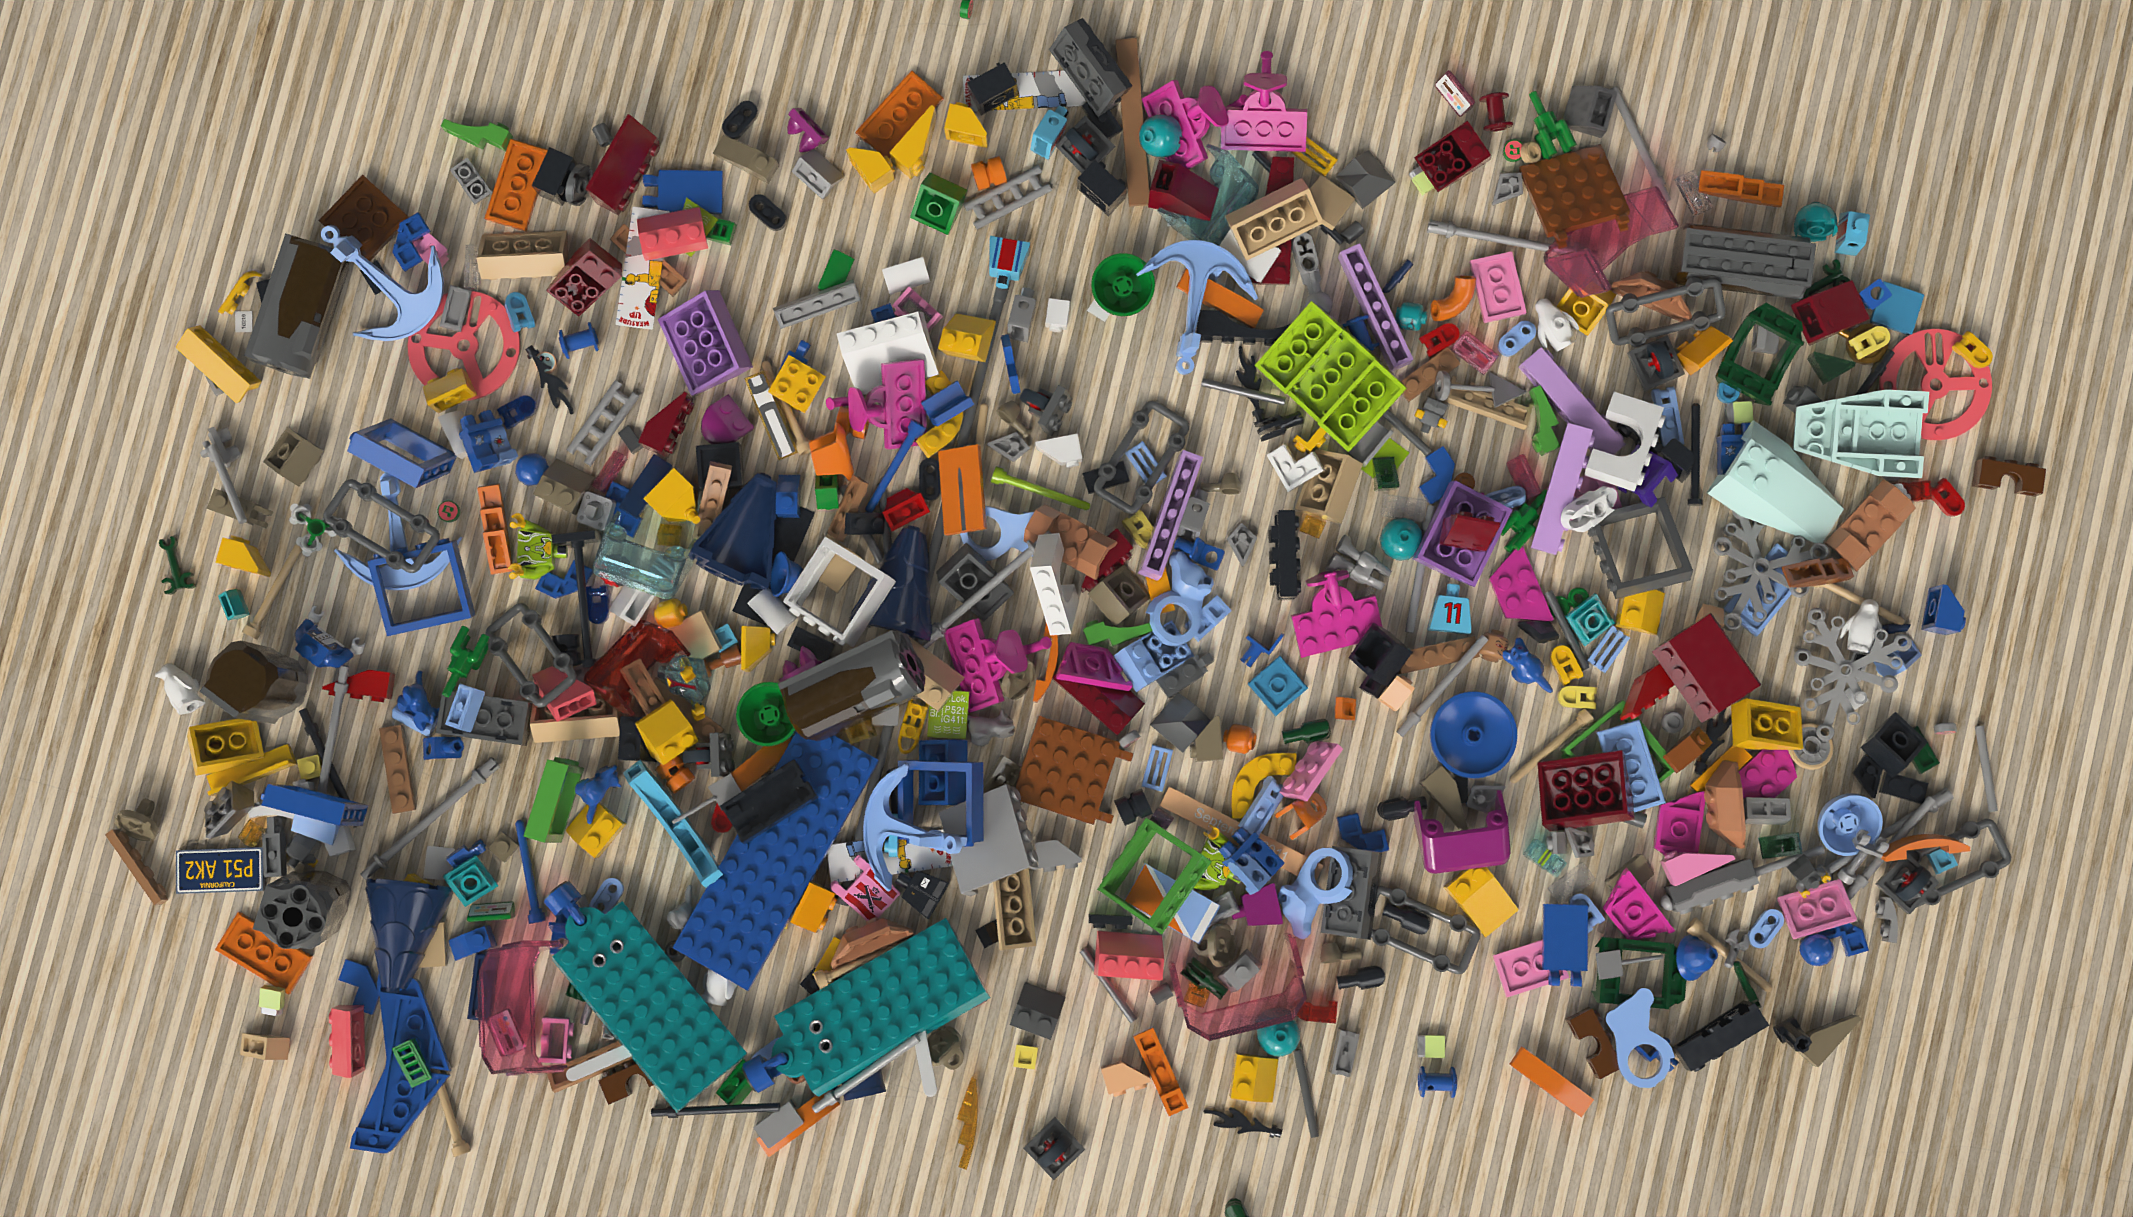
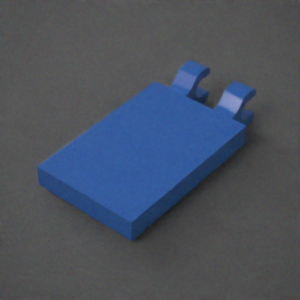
M659 170V176L643 175L645 187H658V197L643 196L642 204L645 208L658 207V210L669 211L670 213L682 211L687 197L710 214H723V171Z
M1543 904L1542 970H1549L1548 985L1560 986L1559 970L1571 971L1570 986L1582 987L1581 971H1588V905Z

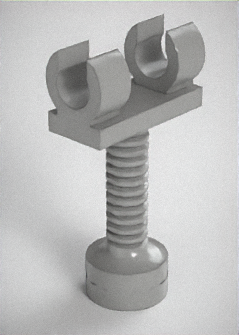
M1863 829L1859 830L1856 837L1852 839L1855 848L1860 851L1848 867L1843 866L1837 873L1838 878L1846 884H1852L1857 878L1855 871L1868 854L1882 858L1883 853L1889 848V843H1886L1887 839L1878 837L1874 845L1869 843L1871 836L1867 835L1869 832Z

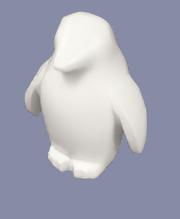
M1548 299L1538 300L1535 308L1539 317L1538 338L1542 346L1547 348V339L1555 351L1558 352L1574 343L1576 340L1570 325L1576 330H1579V326L1573 317L1557 308Z
M1873 599L1864 600L1858 612L1845 622L1841 630V639L1849 630L1847 649L1853 653L1868 655L1875 641V632L1878 629H1882L1878 617L1879 605ZM1879 632L1877 638L1883 640L1884 633Z
M165 664L161 670L155 673V677L164 680V690L169 697L170 703L179 715L191 713L205 704V701L197 694V691H199L198 681L174 664Z
M708 969L703 978V988L705 990L701 997L705 1002L726 1006L727 1000L732 997L737 984Z

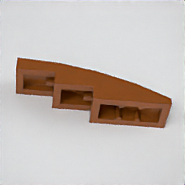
M1818 558L1782 567L1789 587L1819 586L1847 581L1854 577L1849 562L1844 558L1835 560L1833 558L1824 560Z

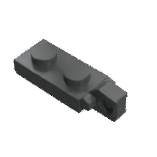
M1210 653L1202 658H1199L1198 655L1191 657L1180 666L1157 679L1156 682L1166 697L1170 698L1203 677L1208 672L1206 667L1214 662V658Z
M282 816L267 817V828L265 829V834H262L264 877L287 875L286 839Z

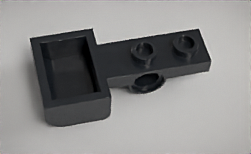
M1617 423L1618 431L1623 436L1632 438L1636 446H1641L1640 437L1633 428ZM1657 428L1656 433H1655V434H1657V435H1659V430H1658V428ZM1671 439L1665 447L1657 440L1656 446L1650 447L1649 451L1671 462L1678 474L1676 477L1678 481L1683 483L1688 478L1694 463V454L1677 439Z

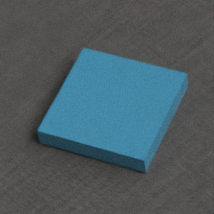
M1884 281L1883 283L1892 293V296L1873 309L1870 323L1906 335L1913 334L1924 294ZM1881 287L1877 299H1881L1884 295Z
M1281 656L1276 658L1248 683V686L1274 716H1277L1308 689Z

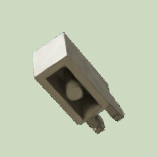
M214 488L206 509L237 520L227 493ZM238 497L247 518L245 523L267 528L268 524L265 521L256 520L258 512L272 516L273 511Z

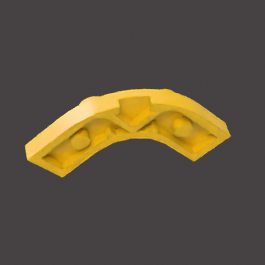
M942 370L939 371V375L932 376L925 381V387L931 395L952 384ZM963 412L943 424L935 426L916 440V443L927 458L944 448L956 436L962 423Z
M1296 753L1265 754L1249 761L1239 771L1233 783L1231 818L1244 817L1253 803L1255 788L1262 779L1273 775H1291L1295 770Z

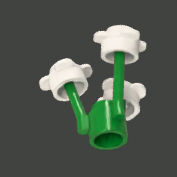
M294 503L290 506L292 511L289 518L290 523L293 525L297 523L307 525L308 534L298 537L296 540V544L301 547L304 556L308 557L312 552L322 549V544L319 543L316 536H320L324 532L328 533L330 537L337 535L334 533L333 527L328 525L323 518L322 520L311 519L310 511L312 507L309 504L297 505ZM332 515V517L335 518V519H337V520L342 519V518H337V517H335V516Z

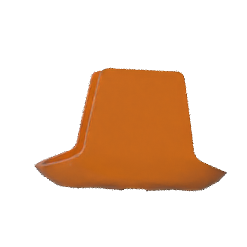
M835 422L832 432L809 441L816 475L843 474L850 481L854 474V468L846 433L843 426Z
M1313 792L1308 801L1295 799L1277 812L1275 816L1278 818L1294 808L1305 825L1289 836L1293 840L1313 827L1326 815L1327 805L1320 794ZM1311 802L1315 804L1317 811L1313 809Z

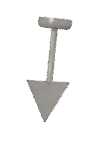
M1439 371L1437 373L1434 386L1437 401L1446 400L1451 389L1492 392L1494 408L1525 394L1527 391L1490 372L1489 380L1491 386L1451 384V378L1447 371Z

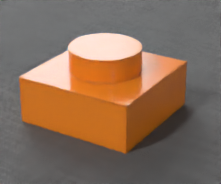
M1336 697L1335 719L1355 720L1356 699Z

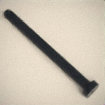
M1694 403L1691 406V451L1694 454V463L1691 469V499H1687V505L1702 506L1703 499H1700V405Z

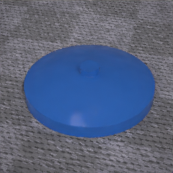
M1465 692L1451 697L1438 708L1430 726V743L1435 757L1447 770L1464 778H1483L1498 772L1509 762L1517 744V727L1510 710L1496 697L1482 692Z

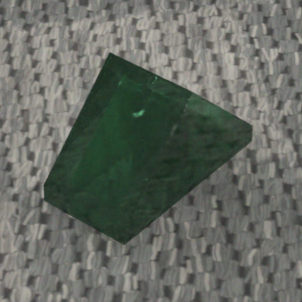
M1818 352L1811 353L1807 359L1823 385L1852 369L1856 364L1853 361Z
M1394 457L1372 458L1374 491L1398 489L1400 484Z
M1788 832L1758 838L1762 859L1803 854L1799 832Z

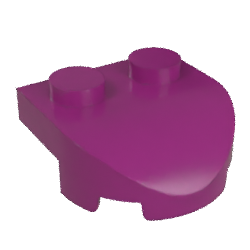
M728 394L707 408L702 417L700 429L707 442L710 444L736 442L753 431L754 426Z

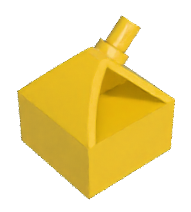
M675 468L643 498L668 522L692 521L694 524L700 522V517L698 516V491Z

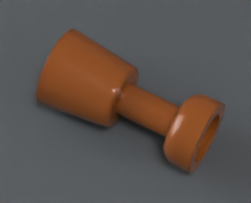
M737 643L722 651L718 659L709 663L704 659L697 662L704 679L711 677L712 670L723 665L726 668L741 664V650Z

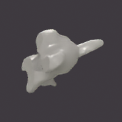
M1004 709L1001 710L1000 715L996 718L989 719L969 715L967 717L971 742L977 746L987 745L992 737L1008 738L1014 735L1012 730L1015 728L1013 720L1005 713Z
M689 885L685 891V902L667 914L669 925L673 929L681 930V932L693 913L692 885Z

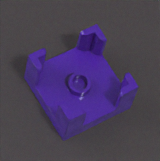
M1637 445L1629 455L1636 452L1640 448V445ZM1649 451L1652 457L1649 465H1644L1642 472L1645 473L1642 485H1637L1635 492H1632L1639 496L1643 504L1652 508L1657 502V498L1653 493L1654 489L1665 476L1672 483L1678 474L1671 462ZM1617 486L1625 494L1628 492L1627 489Z

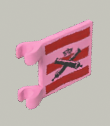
M857 855L853 861L863 870L859 877L846 890L836 880L829 886L834 893L868 921L875 917L879 918L901 892L893 885L890 891H886L874 878L875 874L870 864L863 857Z

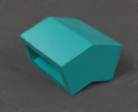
M228 590L218 595L227 620H239L250 615L241 590Z

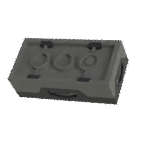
M1083 18L1064 27L1049 48L1052 55L1098 117L1106 113L1107 110L1117 107L1122 100L1120 97L1125 95L1132 87L1128 77L1124 75L1116 61L1111 57L1103 43L1100 42L1092 28Z
M453 691L449 698L441 696L436 733L527 746L529 736L527 725L528 719L531 717L532 703L484 696L473 729L469 733L445 725L456 692Z
M1332 846V848H1337L1350 857L1349 860L1353 867V880L1349 889L1352 892L1340 902L1324 904L1321 933L1371 940L1382 853ZM1333 857L1330 858L1326 890L1335 888L1342 877L1341 866Z

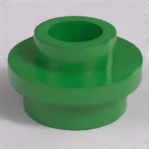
M1580 587L1572 589L1567 596L1568 603L1573 608H1576L1589 598L1588 592ZM1575 595L1581 596V602L1575 601Z

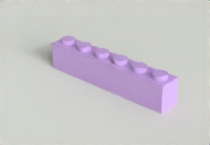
M1360 243L1341 251L1338 259L1364 315L1369 317L1367 322L1376 342L1380 343L1379 348L1389 370L1393 372L1409 365L1413 361V357Z
M1542 347L1519 366V369L1535 387L1541 385L1548 402L1566 423L1593 430L1592 435L1596 437L1593 447L1589 448L1591 452L1593 449L1614 455L1626 445L1623 442V436L1609 426L1610 422L1608 419H1605L1606 416L1600 415L1596 411L1594 402L1583 396L1580 386L1576 382L1572 383L1569 380L1566 370L1562 366L1556 365L1553 361V355L1548 350H1543Z
M1567 423L1531 544L1532 549L1556 555L1557 551L1562 552L1565 539H1561L1563 530L1568 531V529L1564 528L1561 523V513L1569 503L1577 499L1574 497L1576 489L1580 490L1583 481L1580 473L1582 468L1586 469L1589 461V456H1586L1588 447H1593L1596 437L1592 435V429Z
M1186 450L1179 454L1138 574L1156 581L1162 577L1203 460L1202 456Z

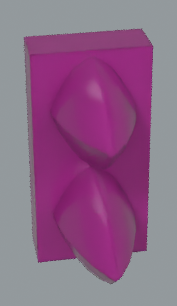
M793 108L788 113L790 119L787 125V133L793 135L802 131L805 132L799 145L800 153L808 152L819 144H825L828 141L829 136L802 108Z
M802 646L799 655L800 667L798 668L793 662L785 660L782 672L783 677L778 680L783 682L823 662L818 661L809 649Z

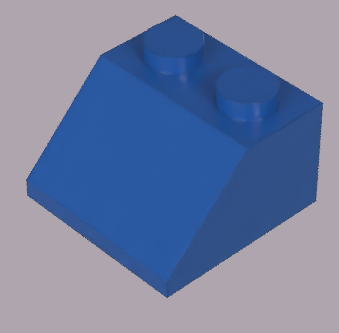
M1942 584L1929 588L1921 630L1950 635L1959 633L1964 628L1966 618L1964 617L1965 610L1948 585Z

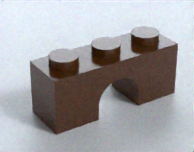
M1984 456L1982 459L1975 461L1972 487L1994 490L2000 488L2002 477L2008 475L2014 480L2015 494L2033 497L2043 494L2046 469L2039 468V464L2026 463L2025 465H2020L2016 460H2004V462L1996 461L1997 458L1991 456Z
M1587 1007L1565 1019L1576 1039L1581 1040L1587 1036L1595 1038L1597 1049L1586 1060L1596 1078L1602 1079L1619 1070L1616 1049L1614 1050L1610 1043L1613 1039L1607 1029L1604 1030L1600 1022L1603 1020L1597 1010Z
M634 1060L623 1064V1070L616 1072L614 1068L603 1073L604 1078L598 1080L608 1105L632 1094L629 1088V1080L632 1075L643 1076L648 1086H653V1083Z

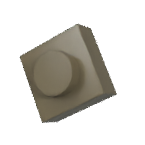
M501 832L488 849L503 862H507L517 850L519 844L507 834Z

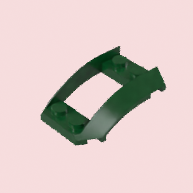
M1763 303L1751 311L1740 325L1732 339L1733 342L1729 344L1715 376L1717 383H1724L1754 399V403L1770 406L1773 402L1771 400L1774 392L1778 390L1789 364L1799 348L1804 345L1801 331H1803L1802 322L1768 303ZM1754 324L1786 340L1773 360L1765 378L1734 363L1743 342Z
M1602 937L1595 947H1599V953L1620 950L1621 961L1623 950L1665 954L1662 997L1653 996L1654 1001L1650 1008L1669 1010L1674 1004H1679L1685 1000L1686 979L1678 971L1676 962L1677 948L1674 944ZM1597 968L1596 991H1591L1597 1003L1619 1005L1634 994L1619 993L1621 977L1599 980Z

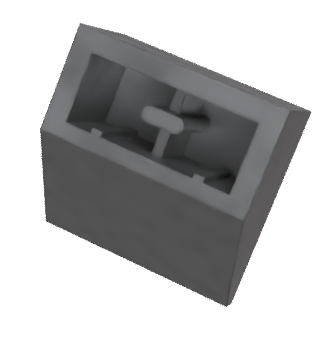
M1572 86L1563 117L1569 129L1602 138L1607 132L1618 91L1600 86Z
M234 781L223 787L213 801H209L205 806L206 838L211 839L229 833L255 806L254 791Z

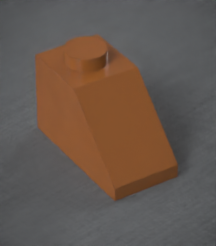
M1698 726L1682 736L1663 758L1677 774L1704 753L1713 742Z

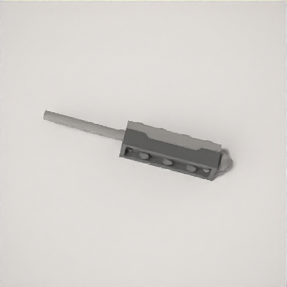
M1821 845L1757 868L1753 867L1751 859L1745 858L1708 871L1680 885L1665 886L1666 894L1661 898V906L1668 911L1680 912L1681 915L1693 911L1692 907L1697 905L1701 907L1713 904L1714 899L1719 897L1721 900L1733 897V893L1741 890L1742 893L1753 890V885L1759 884L1758 877L1760 875L1787 867L1803 854L1808 859L1825 853L1824 848Z

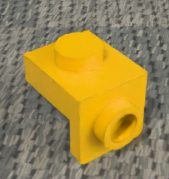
M1320 427L1308 442L1296 435L1293 439L1294 446L1301 453L1307 452L1310 454L1315 447L1319 449L1327 440L1324 437L1327 432Z

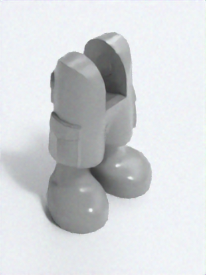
M1344 535L1339 541L1336 551L1356 560V564L1349 562L1338 553H1334L1325 569L1329 572L1337 569L1347 570L1350 579L1382 590L1385 584L1371 576L1373 571L1375 570L1386 577H1390L1392 571L1368 551L1359 552L1352 545L1351 538Z

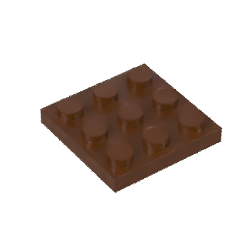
M362 174L318 221L325 227L327 225L336 226L340 231V237H349L351 235L362 244L360 247L361 255L371 261L398 233L400 222L409 217Z

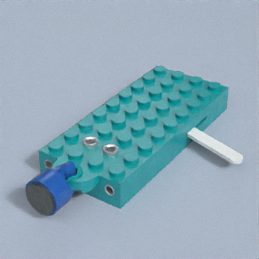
M565 881L544 898V903L555 917L563 914L567 918L565 933L569 943L552 956V961L622 1045L569 1068L566 1072V1077L569 1081H576L631 1057L676 1113H678L747 1055V1052L623 901L606 914L592 907L580 908L576 902L582 895L570 881Z
M944 918L775 1015L774 1017L783 1035L775 1042L770 1060L765 1062L759 1054L743 1063L742 1071L751 1088L758 1093L774 1085V1078L780 1074H784L789 1078H797L804 1075L811 1091L819 1097L859 1074L910 1037L917 1034L921 1041L915 1045L923 1090L925 1095L933 1097L937 1093V1085L927 1034L990 999V996L952 925Z

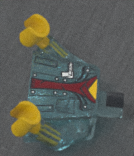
M684 654L673 657L667 666L661 665L658 668L657 676L658 678L666 679L671 693L689 700L693 708L691 715L695 721H699L705 718V707L702 705V701L711 689L704 660L702 658L687 657Z

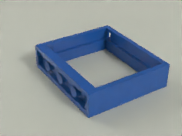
M391 418L353 432L349 438L350 445L347 452L414 488L449 474L457 458L451 450ZM386 440L425 462L418 464L379 442Z
M449 538L439 539L430 554L447 550L462 609L394 624L379 565L387 564L386 559L378 554H373L374 558L367 561L387 636L469 619L476 615L457 540L449 541ZM427 542L415 545L416 549L407 550V547H402L394 551L402 553L405 559L418 557Z
M898 761V767L908 764L907 775L898 784V819L913 825V770L966 772V835L961 836L967 837V844L964 847H972L975 842L984 841L983 762ZM898 836V839L907 840V844H910V843H909V841H910L909 838H904V837H899V836Z
M267 784L264 793H261L262 806L338 826H363L369 806L294 785Z

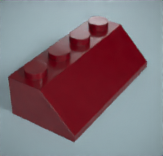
M1057 673L1052 678L1054 682L1116 736L1119 735L1145 705L1130 690L1125 691L1056 679Z

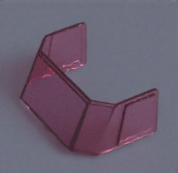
M1657 186L1624 195L1630 208V215H1628L1630 222L1627 223L1628 230L1620 232L1614 219L1567 232L1568 240H1565L1567 247L1558 249L1556 241L1548 246L1549 249L1543 253L1544 264L1580 298L1609 291L1611 285L1603 270L1629 246L1647 236L1679 227L1676 218Z
M1284 933L1294 977L1283 993L1200 1013L1185 1005L1175 963L1170 961V966L1167 968L1178 1007H1181L1187 1028L1212 1041L1294 1020L1307 999L1302 976L1305 975L1295 937L1291 936V933Z
M523 940L503 944L501 948L487 951L479 969V980L477 981L478 1010H475V1018H478L481 1057L491 1075H544L564 1072V1069L568 1068L567 1065L543 1066L536 1055L533 968L540 952L563 947V943H560V941Z

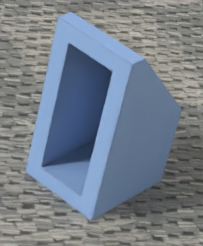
M1904 640L1899 645L1906 646L1907 640ZM1912 641V646L1908 651L1900 652L1897 650L1887 655L1889 657L1897 656L1902 659L1903 665L1900 669L1894 670L1888 665L1875 661L1873 663L1876 666L1877 672L1883 677L1886 675L1895 676L1909 668L1922 655ZM1894 659L1891 664L1893 667H1898L1900 661Z

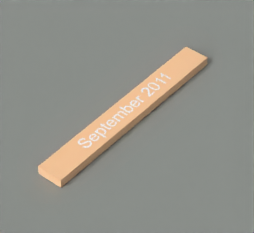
M1168 787L1159 805L1160 807L1209 832L1212 831V827L1209 824H1212L1231 843L1239 845L1232 838V835L1240 828L1238 826L1240 822ZM1260 833L1258 838L1264 841L1285 862L1281 868L1298 876L1308 857ZM1318 863L1315 868V880H1317L1324 866L1321 863Z

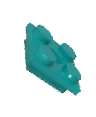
M1596 593L1565 616L1583 646L1588 645L1615 624ZM1595 616L1593 624L1588 625L1589 618Z
M474 855L443 875L444 880L465 907L498 887V883L477 855ZM468 878H474L477 883L474 886H467L464 881Z

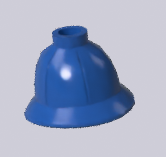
M782 551L776 555L771 572V592L775 597L783 593H789L804 570L799 564L789 560Z
M1687 935L1680 941L1676 953L1678 971L1688 981H1694L1701 977L1704 972L1713 966L1718 958L1715 948L1692 935Z

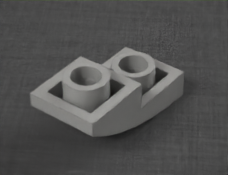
M468 158L450 169L474 205L492 193Z
M1550 832V836L1547 837V850H1551V854H1567L1566 832Z
M1880 896V900L1875 905V912L1877 913V918L1885 919V923L1880 928L1882 941L1897 943L1898 923L1893 901L1890 897Z

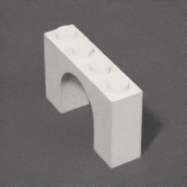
M1614 392L1605 419L1633 428L1640 437L1641 446L1636 452L1628 456H1615L1593 449L1586 467L1585 476L1635 492L1636 486H1641L1644 480L1645 473L1642 472L1644 465L1648 466L1652 457V454L1649 453L1650 447L1656 446L1659 435L1655 434L1658 427L1662 428L1666 418V416L1662 415L1664 407Z
M1060 533L1038 535L1030 565L1050 635L1071 634L1079 603L1075 585H1061L1060 567L1064 554Z

